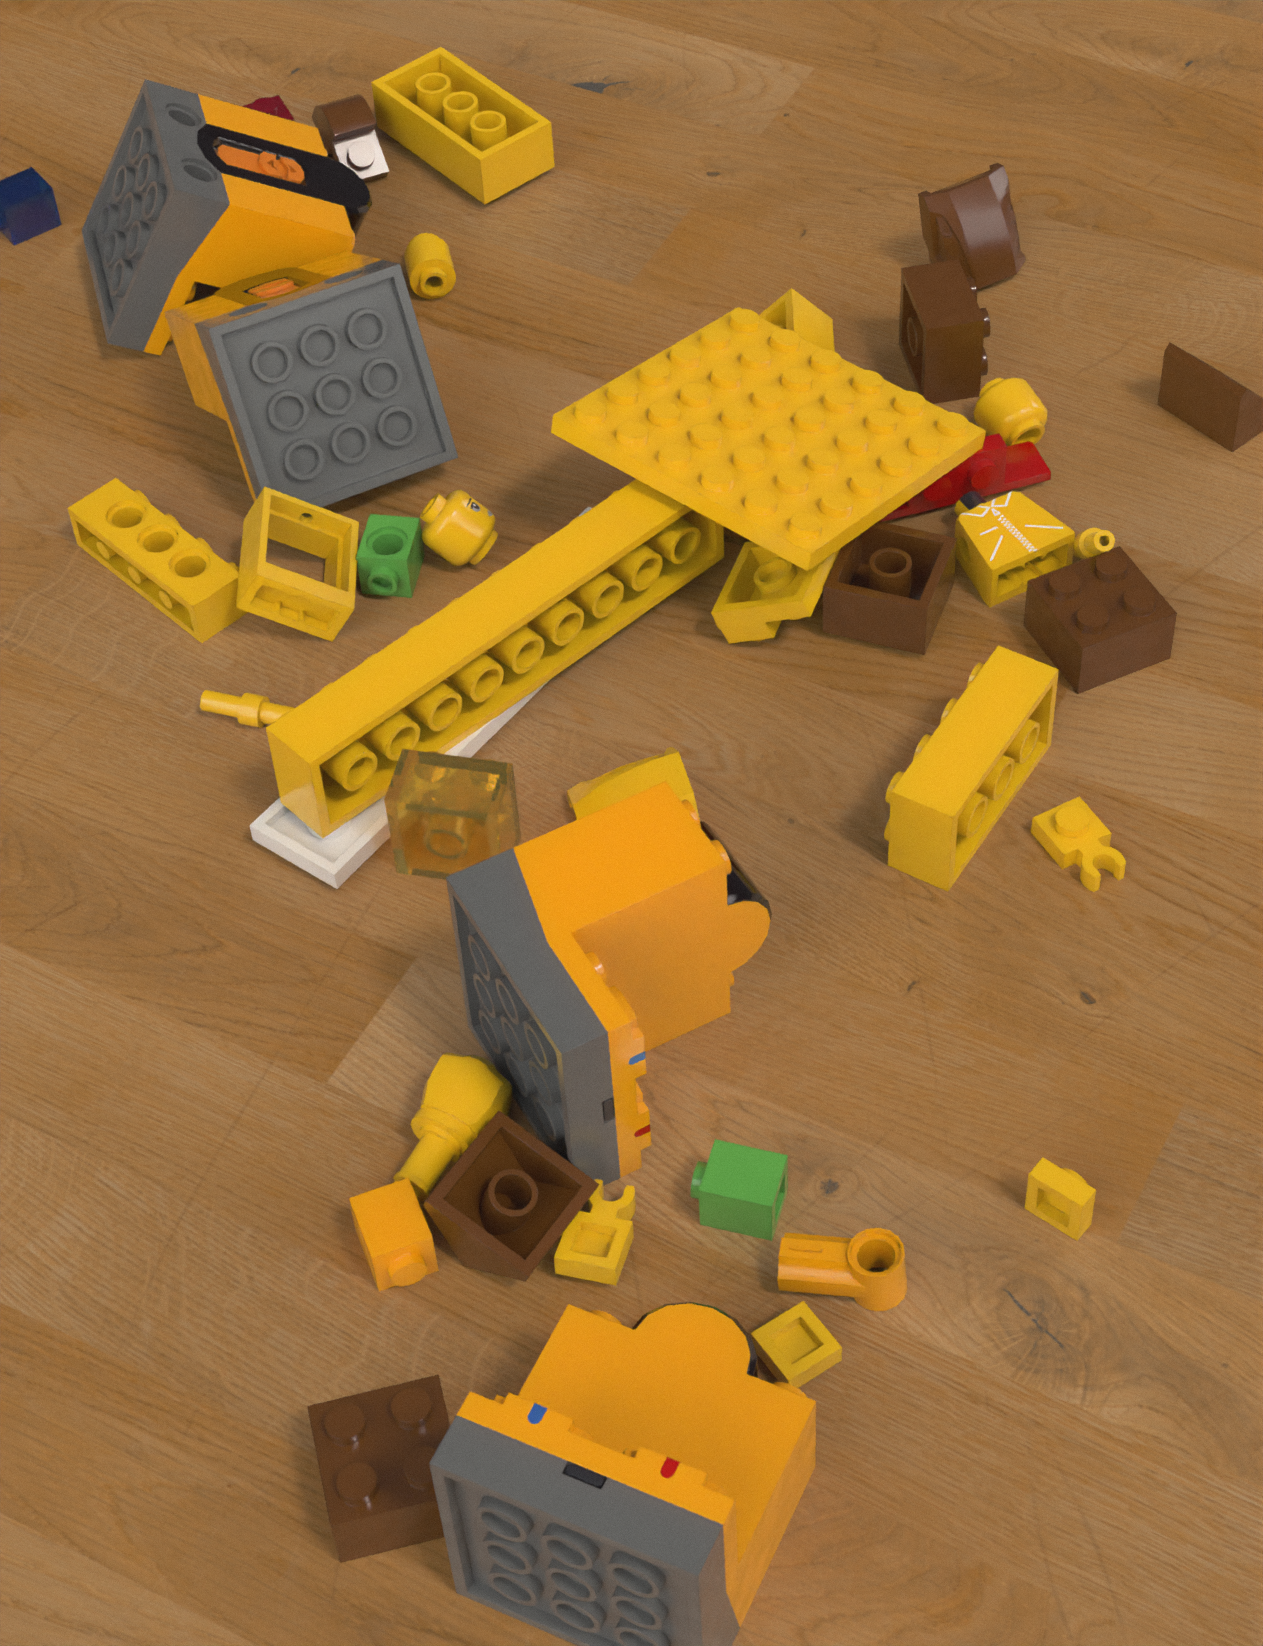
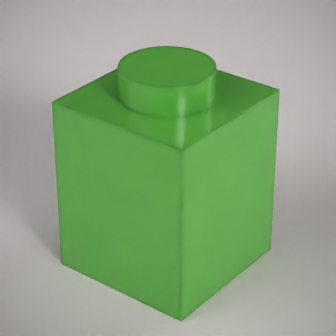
M715 1139L708 1162L698 1161L691 1182L690 1196L691 1198L699 1199L700 1225L773 1241L788 1191V1155Z

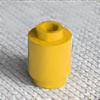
M422 233L412 238L404 253L412 290L420 297L426 299L445 296L452 290L456 282V274L447 243L432 233Z

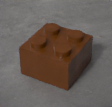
M959 259L901 268L899 346L917 392L932 404L979 397L981 376L988 373V361L983 347V340L990 336L991 327L987 309L979 308L977 303V290L974 279L972 277L966 278Z
M880 521L868 528L840 549L823 586V632L925 655L954 585L957 538Z
M1119 546L1028 580L1023 626L1057 669H1059L1076 693L1079 694L1170 659L1177 613Z
M439 1374L307 1406L330 1527L340 1563L445 1537L429 1465L450 1427Z

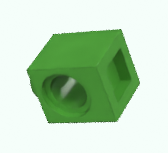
M378 514L369 515L356 555L362 594L412 598L425 557L420 518Z

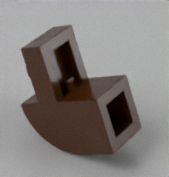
M356 94L318 105L314 108L312 114L314 125L319 130L328 158L334 156L345 189L387 177L389 169L374 130L376 121L362 95Z

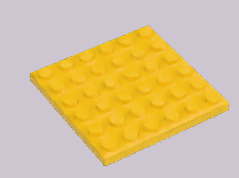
M740 307L735 308L553 414L551 426L552 434L806 571L811 570L983 447L986 430L968 422L967 418L963 415L948 412L926 401L921 394L906 391L884 380L877 372L864 370L842 359L838 353L822 349L802 339L798 333L789 329H782L760 318L756 312Z

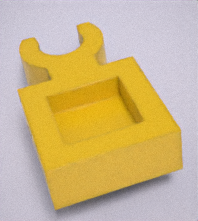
M1080 796L1032 818L1031 833L1062 870L1077 864L1081 868L1080 880L1088 890L1092 892L1099 890L1101 874L1097 869L1110 871L1118 881L1124 878L1126 861L1118 850L1110 847L1112 833Z
M595 1179L594 1181L599 1186L588 1200L589 1213L580 1211L561 1237L554 1255L555 1274L616 1286L634 1238L633 1221L630 1220L636 1211L634 1186L626 1185L623 1196L620 1199L606 1201L604 1200L603 1180Z

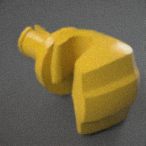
M446 1052L440 1057L424 1086L421 1109L416 1112L410 1124L414 1134L420 1141L400 1171L393 1177L394 1182L409 1177L418 1201L423 1202L429 1197L430 1191L449 1162H457L498 1110L509 1116L513 1093L512 1085L497 1071L494 1064L483 1057L473 1054L466 1056Z

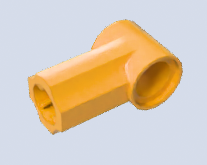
M869 1228L857 1233L853 1238L785 1232L784 1237H781L777 1277L780 1291L853 1297L856 1303L863 1308L875 1312L887 1311L896 1307L906 1295L907 1277L904 1245L900 1238L890 1230ZM874 1267L887 1268V1270L882 1272L867 1271Z

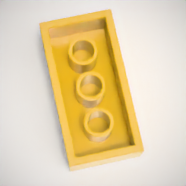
M439 47L371 82L377 127L483 204L498 199L507 192L555 167L551 122L443 47Z
M999 645L985 664L978 663L974 667L964 693L959 699L952 698L948 702L938 728L932 736L926 734L922 737L915 750L913 762L905 773L898 771L888 786L885 800L886 803L890 804V818L884 832V839L889 841L888 866L947 892L950 890L1051 746L1059 669Z

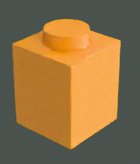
M409 1177L349 1198L356 1233L379 1292L394 1286L404 1287L415 1284L425 1275L439 1271L433 1237Z

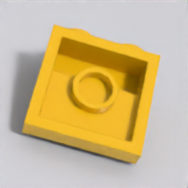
M752 541L745 542L711 611L716 626L722 631L728 643L763 641L774 638L782 620H798L803 617H810L840 549L811 570L806 571Z

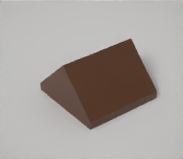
M1171 342L1168 344L1164 351L1157 405L1231 452H1234L1263 432V398Z
M498 1110L425 1200L423 1206L464 1267L526 1282L597 1190L599 1184Z

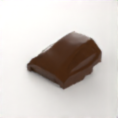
M995 163L990 165L989 171L938 191L918 193L922 235L929 251L931 263L959 259L966 278L972 277L974 279L976 290L1018 273L1026 258L1020 249L1016 217L1010 198L1009 179L1003 165Z

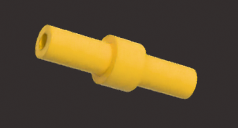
M1089 528L1081 531L1074 541L1073 556L1087 559L1111 550L1115 544L1114 535L1108 530Z
M205 690L200 699V709L202 711L236 717L240 724L258 728L264 727L265 724H272L282 714L294 709V707L270 703L267 696L247 692L240 697Z

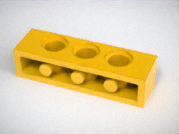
M114 478L68 507L77 545L200 643L205 642L248 613L236 608L239 567L233 562H225L216 555L204 539L200 537L195 539L182 529L179 522L171 514L166 513L164 515L152 506L141 491H133L119 479Z

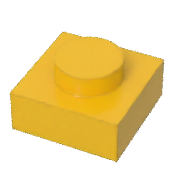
M1042 1157L1028 1174L1025 1209L1078 1241L1091 1225L1096 1189L1089 1186L1085 1179L1075 1171L1068 1168L1061 1169Z
M804 1300L750 1333L752 1349L779 1382L788 1383L797 1388L842 1361L841 1345Z

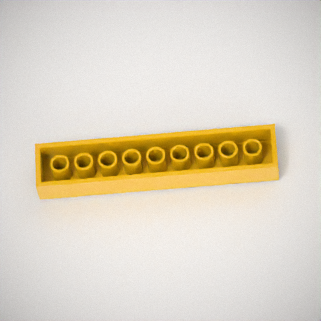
M637 479L622 489L616 490L607 499L582 516L574 518L567 526L543 542L534 545L528 552L503 569L495 571L488 579L461 597L455 598L445 608L421 624L412 627L396 641L378 653L370 655L363 663L336 681L327 684L320 692L290 712L282 714L275 722L266 727L281 803L320 837L325 838L492 719L505 712L723 559L724 526Z

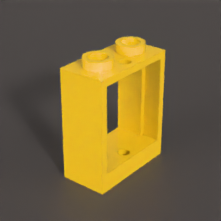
M264 486L243 523L236 608L333 642L355 608L359 522ZM308 513V514H311L312 516H310V517H304V516H302V514ZM270 538L324 558V583L267 563V539Z

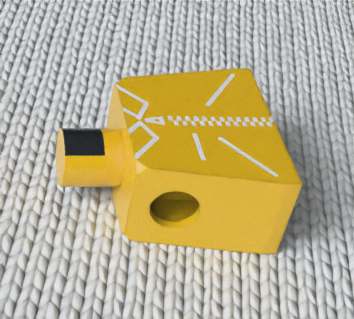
M970 491L964 494L956 503L955 513L958 516L955 524V538H957L956 558L984 602L990 608L1026 592L1028 580L1072 564L1075 532L1021 492L1011 491L987 502L978 492Z

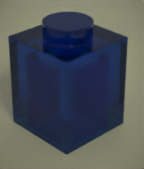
M33 167L0 180V231L14 246L62 225L53 188Z

